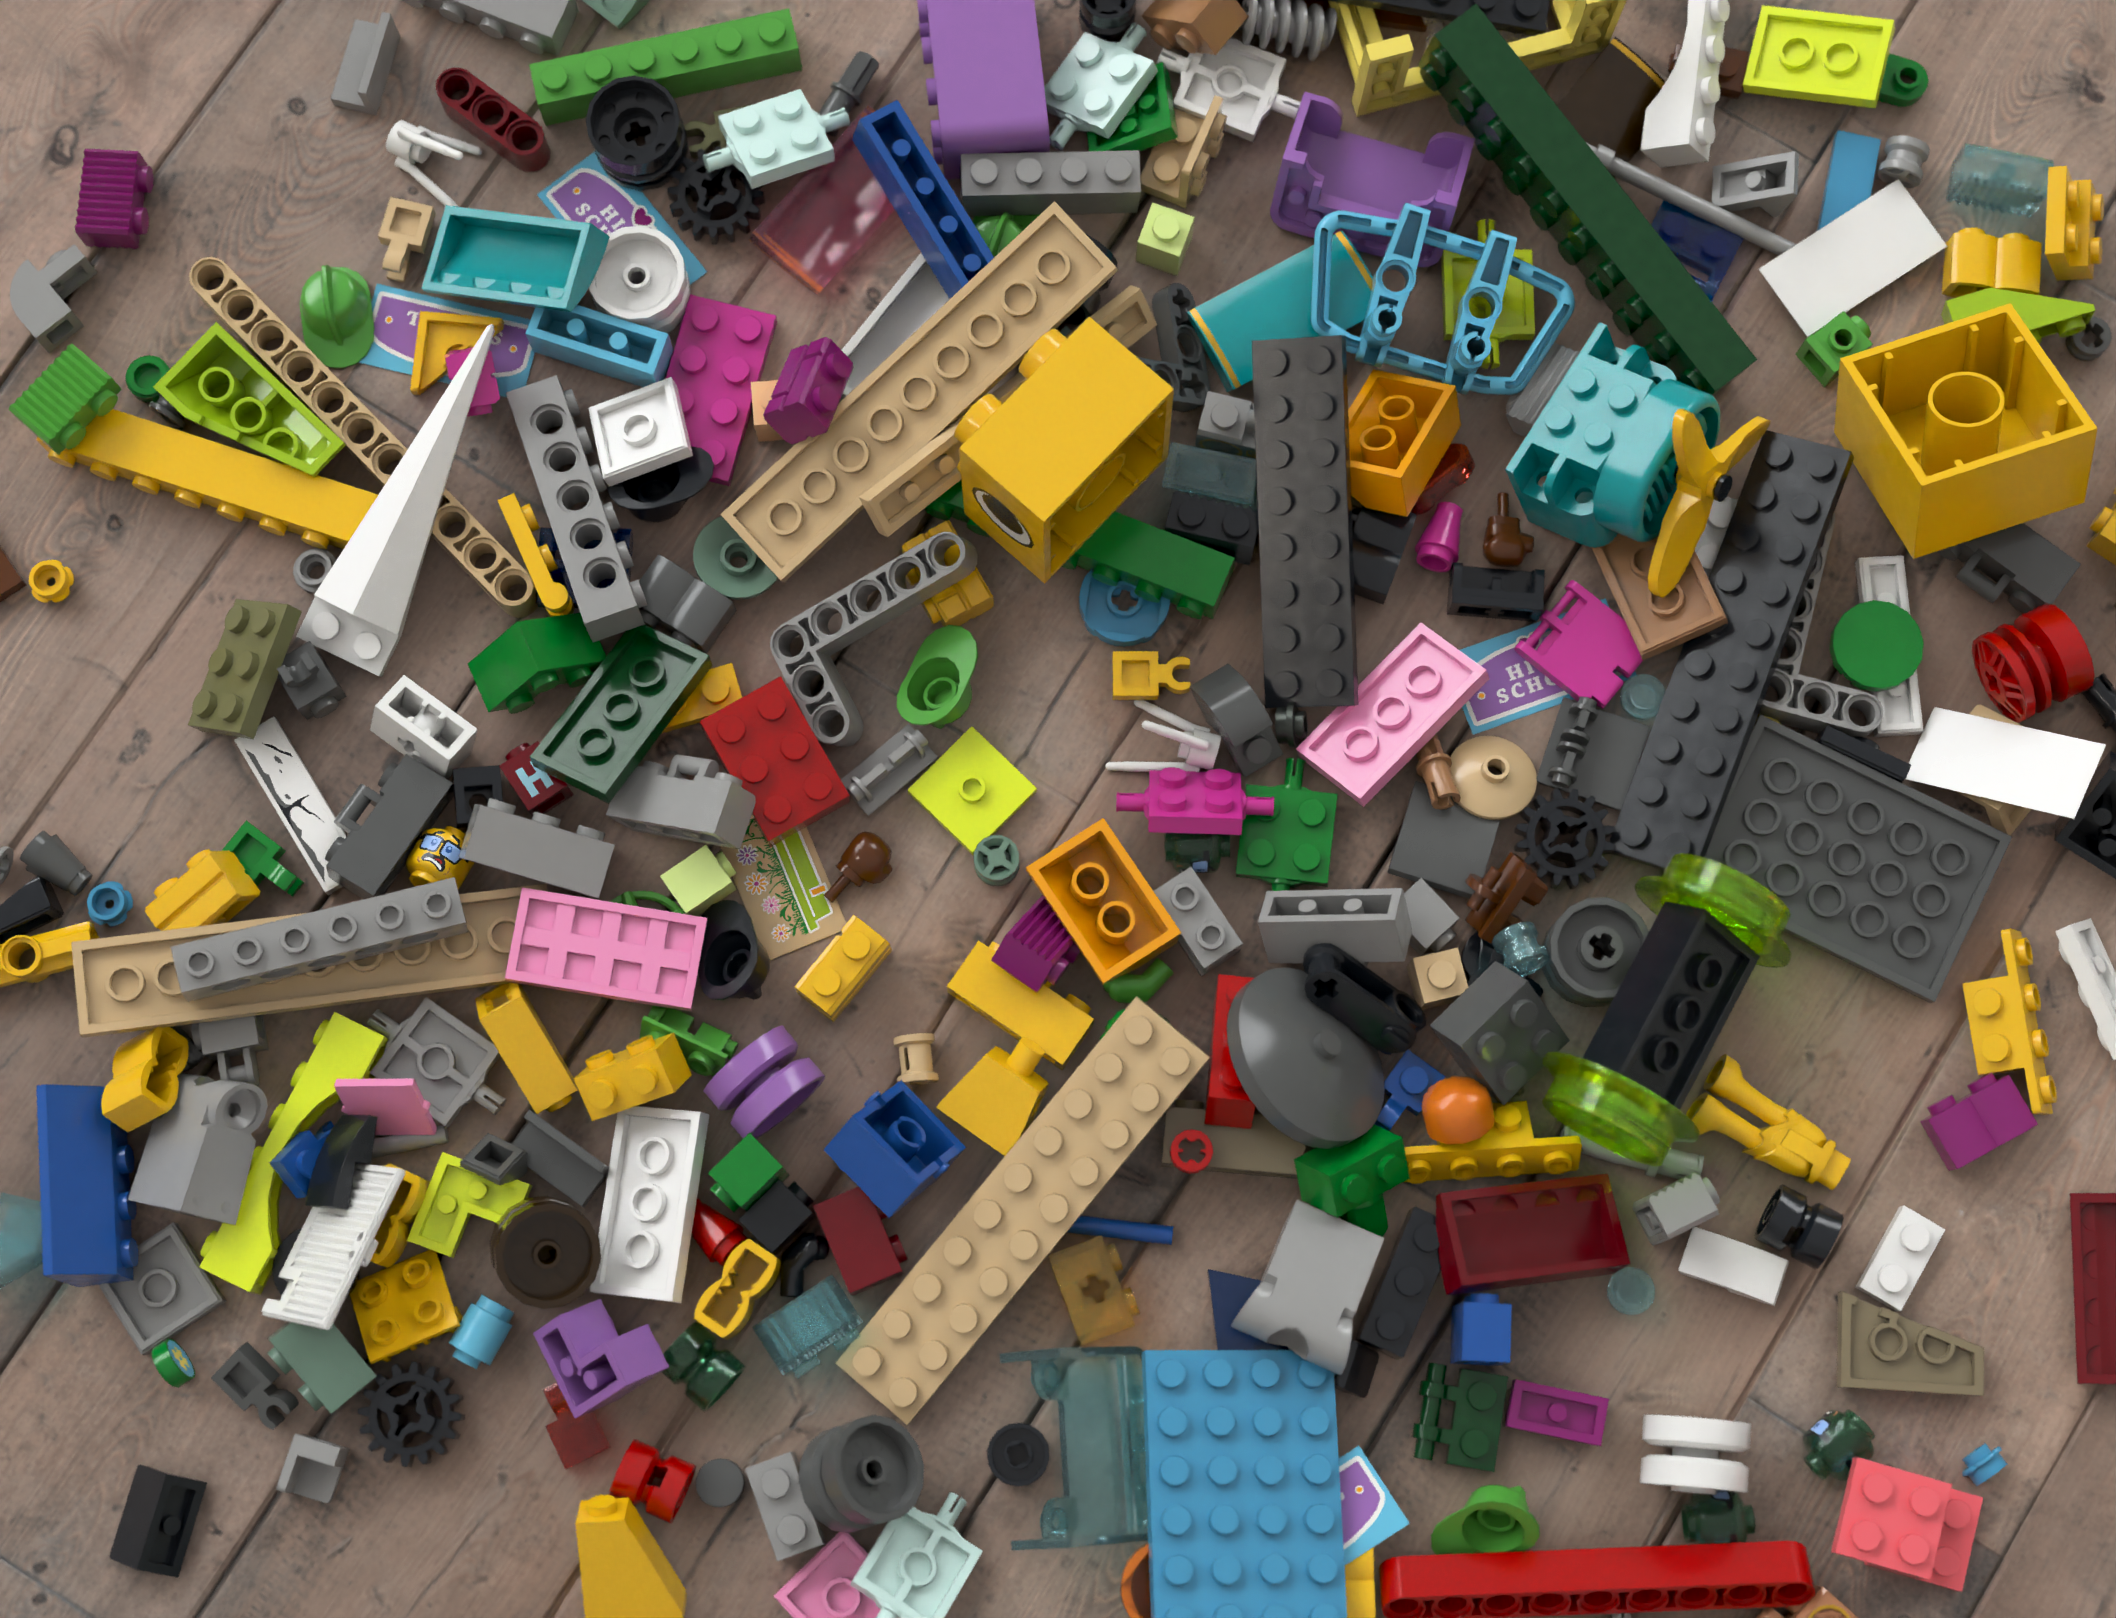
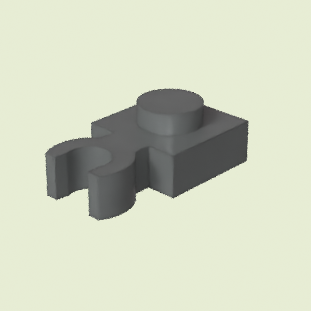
M248 1342L238 1348L211 1377L243 1411H246L254 1404L258 1408V1415L262 1423L272 1430L285 1419L277 1411L275 1405L280 1407L287 1415L299 1405L294 1394L285 1389H278L273 1384L280 1374Z

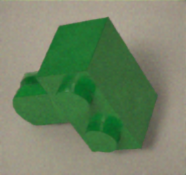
M1373 1125L1365 1134L1344 1146L1332 1149L1314 1148L1294 1159L1302 1201L1336 1218L1340 1217L1344 1221L1383 1237L1389 1227L1383 1193L1410 1179L1403 1137Z

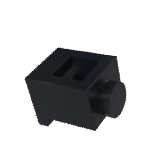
M495 765L453 769L452 783L456 827L468 828L473 812L469 806V800L472 797L481 796L486 800L487 804L489 798L503 802L500 767Z

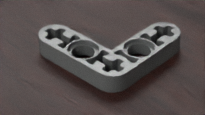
M1173 283L1157 291L1152 298V309L1157 323L1156 332L1161 361L1137 358L1174 388L1172 410L1189 412L1204 405L1207 392L1210 391V383L1203 345L1186 313L1196 308V304L1189 289L1180 283ZM1177 339L1183 345L1186 357L1180 351Z

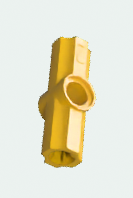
M87 921L30 937L16 935L9 938L5 943L0 944V988L24 981L37 983L46 979L51 974L74 969L71 942L99 939L100 937L97 934L94 923ZM34 948V963L29 968L21 970L19 966L20 956L24 951Z

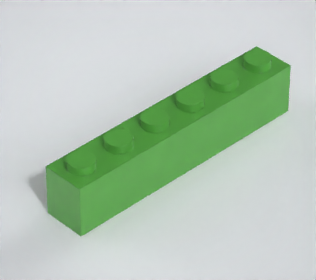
M789 8L529 64L538 107L545 126L585 118L589 104L600 88L616 78L635 75L653 79L665 87L673 98L802 71L799 47Z

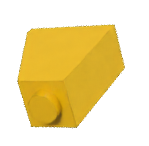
M512 982L501 984L475 998L481 1024L535 1113L538 1114L545 1109L548 1112H553L568 1104L572 1100L571 1094L578 1091L574 1078L521 984Z
M597 1495L589 1500H580L575 1525L585 1618H684L687 1601L686 1589L630 1498Z

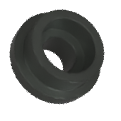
M1289 702L1287 707H1278L1276 709L1275 730L1278 744H1288L1290 748H1297L1300 739L1307 738L1306 711H1299L1298 707H1296V702Z

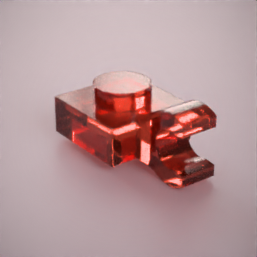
M557 1383L543 1389L550 1407L558 1420L545 1427L565 1470L610 1448L594 1411L575 1419Z

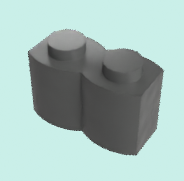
M659 554L639 581L647 602V606L639 608L645 623L644 625L653 629L659 625L672 633L670 637L706 654L736 613V608L731 600Z

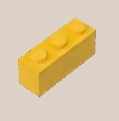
M978 941L947 985L948 993L1016 1040L1020 1041L1024 1037L1037 1043L1045 1051L1043 1058L1063 1071L1094 1025V1018L1088 1015L1091 1008L1070 993L1064 999L1050 989L1052 984L1048 981L1038 993L1034 992L991 961L1000 946L999 944L992 941L989 946H986Z

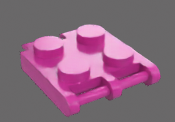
M1570 580L1565 586L1567 591L1551 611H1544L1540 616L1541 623L1525 642L1520 640L1514 649L1521 657L1576 701L1581 696L1595 700L1598 707L1604 709L1624 684V681L1614 674L1613 671L1616 670L1624 677L1629 678L1643 660L1625 620L1579 583ZM1575 598L1577 600L1576 603L1562 619H1559L1560 613ZM1548 628L1551 629V633L1536 650L1532 647Z

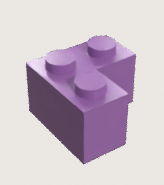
M601 1299L561 1314L533 1333L575 1419L617 1401L669 1367L649 1325L646 1324L619 1336L613 1320L608 1315Z

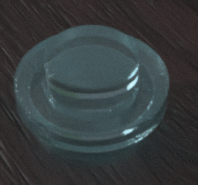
M1638 674L1629 678L1623 685L1620 692V702L1624 711L1631 717L1640 720L1651 719L1657 716L1666 690L1663 684L1654 676Z
M1627 1267L1612 1275L1607 1285V1296L1611 1305L1620 1313L1636 1315L1646 1311L1651 1306L1655 1297V1287L1652 1279L1646 1272L1638 1268Z

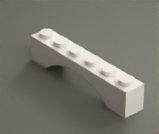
M1688 0V20L1683 46L1671 74L1660 92L1645 110L1641 151L1660 168L1709 161L1710 145L1715 139V126L1713 123L1715 103L1720 98L1719 68L1720 62L1723 61L1725 56L1723 42L1724 26L1730 14L1728 0Z

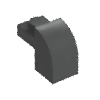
M1226 664L1190 686L1206 722L1221 735L1238 772L1244 777L1283 755L1270 727L1274 724L1266 709L1248 682L1231 665Z

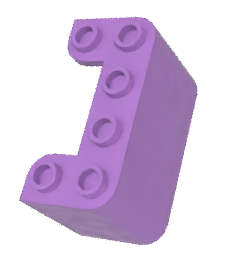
M917 0L924 64H933L934 78L926 79L928 105H937L939 120H930L933 156L937 165L943 164L945 178L947 180L960 178L961 154L1050 152L1048 114L1034 0Z

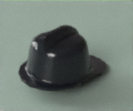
M691 446L693 456L609 487L607 485L610 498L617 505L629 509L631 514L645 522L659 523L677 515L689 498L695 496L706 487L713 476L714 463L710 454L705 450Z
M722 900L712 904L701 915V917L707 918L698 971L703 993L712 1000H725L729 997H747L757 1000L762 996L761 985L766 980L770 970L768 953L757 940L751 917L744 906L733 900Z

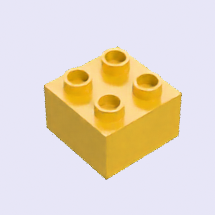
M2011 303L1840 358L1834 433L1843 448L1852 452L1854 456L1853 464L1913 559L2085 503L2098 428Z

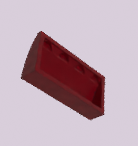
M1608 1173L1442 1192L1436 1195L1438 1251L1446 1295L1610 1275L1631 1265Z
M2070 1193L2077 1384L2116 1385V1193Z

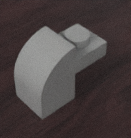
M75 244L67 250H61L52 255L47 261L46 266L39 272L27 259L18 268L11 282L10 300L15 314L48 353L84 326L63 299L97 274V271Z

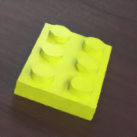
M1762 5L1743 81L1744 93L1876 108L1894 35V20Z

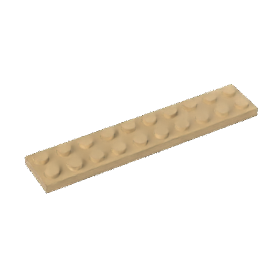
M1054 201L838 404L826 433L815 437L808 436L807 440L796 443L720 515L780 581H787L864 509L859 499L862 494L960 419L980 398L986 395L1023 360L1029 349L1042 335L1051 329H1056L1118 271L1117 267Z
M547 883L522 886L523 888L548 892ZM522 887L459 894L466 920L467 933L190 1002L181 993L171 946L302 914L71 942L80 1036L85 1038L148 1030L156 1027H172L508 984L510 982H506L505 974Z
M1135 997L835 1364L908 1425L1211 1057L1139 997Z

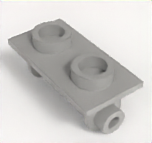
M907 724L843 777L841 781L849 795L870 816L936 761L938 756L927 745L929 742L918 729L914 730L910 724Z

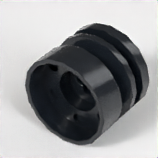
M635 75L616 78L600 88L591 100L586 116L588 137L599 163L610 179L624 188L644 191L663 186L672 180L671 174L673 171L681 170L683 167L682 159L687 156L689 148L687 134L678 106L665 87L653 79ZM643 136L646 144L637 146L635 139Z

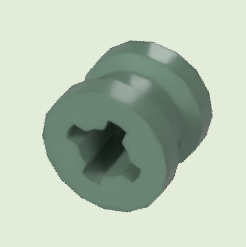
M991 835L984 838L975 849L974 868L977 876L985 884L1004 886L1017 876L1020 868L1019 851L1016 844L1007 837Z

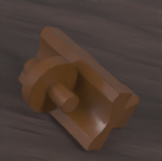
M1510 852L1499 869L1491 866L1484 878L1471 873L1466 879V884L1474 890V893L1466 903L1472 910L1465 921L1478 932L1477 935L1481 939L1492 943L1495 938L1510 943L1514 942L1522 930L1523 921L1512 912L1520 900L1532 906L1540 904L1548 892V887L1520 856Z

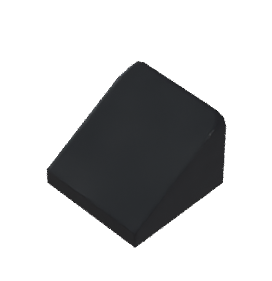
M1351 1341L1344 1372L1341 1375L1335 1373V1389L1365 1398L1374 1376L1379 1354L1358 1342Z

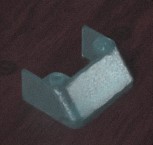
M1136 1346L1068 1347L1000 1353V1363H1031V1382L1037 1394L1047 1401L1058 1400L1064 1497L1051 1498L1044 1505L1040 1516L1042 1538L1011 1541V1551L1073 1548L1148 1541L1142 1353L1144 1351Z

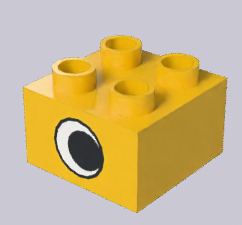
M1088 317L1068 338L1057 329H1051L1042 335L1026 353L1019 366V372L1027 380L1004 403L993 394H987L980 398L960 420L954 433L955 438L962 443V446L959 448L960 461L957 465V470L961 473L964 514L1044 584L1168 457L1174 388L1091 317Z

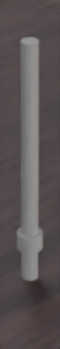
M1588 144L1611 175L1778 256L1796 245L1779 235L1615 157V151L1601 144L1597 147Z

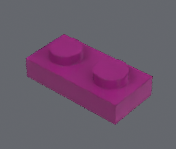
M1513 1379L1504 1427L1593 1446H1601L1609 1399Z

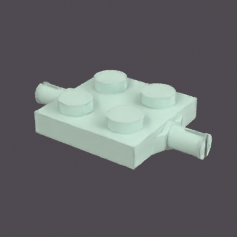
M1132 23L1119 42H1108L1084 32L1045 85L1047 112L1061 120L1050 136V144L1054 148L1063 150L1075 131L1093 132L1109 139L1158 72L1154 61L1134 53L1139 43L1147 35L1146 30L1142 26Z
M801 89L718 116L719 127L726 139L727 147L703 154L702 157L708 173L733 164L744 173L753 189L834 162V148L826 133L850 126L849 116L844 107L820 116L811 109Z
M950 1492L937 1516L923 1513L913 1507L903 1517L886 1523L850 1583V1586L871 1598L877 1607L881 1609L876 1618L945 1617L983 1552L963 1539L956 1528L953 1527L962 1509L967 1504L962 1497L957 1501L951 1513L949 1511L958 1495Z

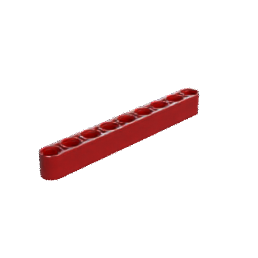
M1796 1541L1398 1556L1383 1561L1378 1568L1382 1611L1387 1618H1515L1791 1607L1807 1603L1815 1595L1806 1547Z

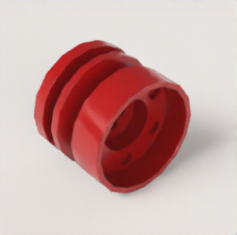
M2045 603L2019 616L2014 621V626L2002 624L1993 633L1986 632L1978 636L1972 644L1974 666L1986 693L2004 716L2017 723L2029 719L2035 712L2041 713L2051 706L2052 700L2063 702L2093 686L2095 674L2087 645L2076 625L2056 605Z

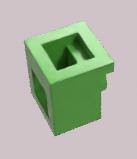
M1842 311L1820 330L1806 338L1795 355L1823 387H1826L1839 376L1840 358L1870 349L1873 345L1868 339L1871 337V331L1863 319L1858 316L1850 318ZM1835 336L1844 346L1837 344V342L1835 341Z

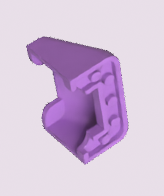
M1304 92L1282 158L1270 208V216L1278 227L1289 232L1314 238L1318 223L1331 212L1343 210L1398 220L1402 207L1406 202L1431 210L1428 226L1449 232L1475 138L1453 132L1437 133L1429 140L1425 153L1341 131L1343 113L1340 106L1326 97ZM1337 229L1333 233L1335 234L1343 230L1356 250L1379 257L1384 256L1391 238L1348 229ZM1423 243L1417 267L1433 266L1440 260L1444 249Z

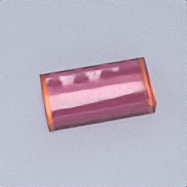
M869 105L832 144L835 161L810 169L752 232L749 241L767 257L817 295L895 210L852 140L859 119L875 111Z

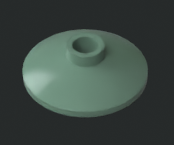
M722 516L712 520L699 533L693 549L695 571L702 582L714 588L725 597L736 600L753 598L766 592L777 581L778 577ZM735 557H742L747 561V564L742 568H735L731 565L730 561Z

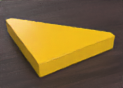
M420 311L410 386L411 393L413 395H421L448 373L444 356L448 351L473 348L486 327L491 324L494 325L495 330L493 337L504 329L503 319Z

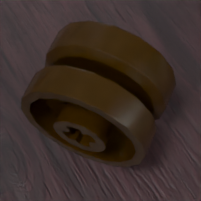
M550 1196L526 1198L508 1208L495 1224L489 1243L491 1264L506 1290L523 1304L542 1309L565 1306L581 1297L596 1279L601 1262L599 1238L590 1221L567 1201ZM550 1245L554 1247V1249L548 1250L551 1255L550 1258L546 1260L540 1259L538 1252L543 1246Z

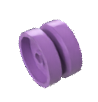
M782 1025L763 1034L739 1052L716 1073L703 1090L720 1111L730 1110L740 1105L733 1114L730 1124L742 1138L751 1133L757 1139L767 1133L806 1101L825 1079L824 1074L809 1057L790 1063L797 1052L798 1044Z

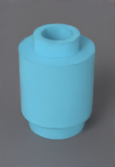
M481 1294L476 1305L470 1304L460 1321V1326L456 1328L448 1342L456 1347L452 1356L475 1369L479 1367L481 1362L491 1365L513 1326L509 1322L515 1312Z

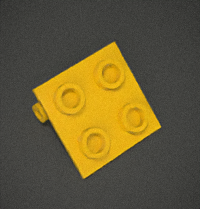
M430 1249L358 1280L350 1294L371 1364L382 1359L385 1362H389L392 1356L404 1352L408 1348L412 1351L416 1350L417 1344L421 1342L428 1345L433 1337L436 1338L447 1332L453 1334L456 1328L460 1326V1321L463 1318L457 1306L454 1307L438 1253Z

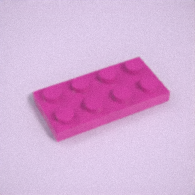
M690 294L666 378L672 377L677 385L691 446L702 448L712 458L714 470L710 482L730 486L753 408L751 382L761 380L777 325L776 315Z

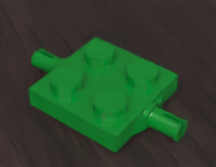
M1294 758L1286 759L1284 785L1280 784L1269 787L1246 784V797H1274V815H1246L1242 822V835H1240L1236 877L1259 879L1272 885L1271 891H1289L1290 887L1294 888L1301 885L1328 887L1338 794L1316 792L1302 787L1305 760L1297 758L1295 776H1293Z

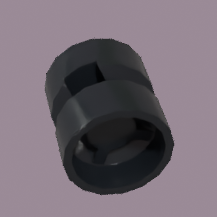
M1079 0V22L1082 31L1108 42H1119L1130 28V25L1135 23L1137 0Z
M1782 1184L1772 1195L1760 1218L1755 1232V1239L1778 1251L1788 1247L1791 1250L1792 1258L1814 1269H1818L1831 1251L1840 1232L1844 1217L1843 1214L1821 1203L1809 1206L1805 1195Z
M1024 1423L1008 1424L999 1429L990 1440L987 1450L988 1465L993 1474L1003 1483L1012 1486L1029 1485L1038 1480L1047 1469L1050 1458L1049 1446L1043 1434L1035 1427Z

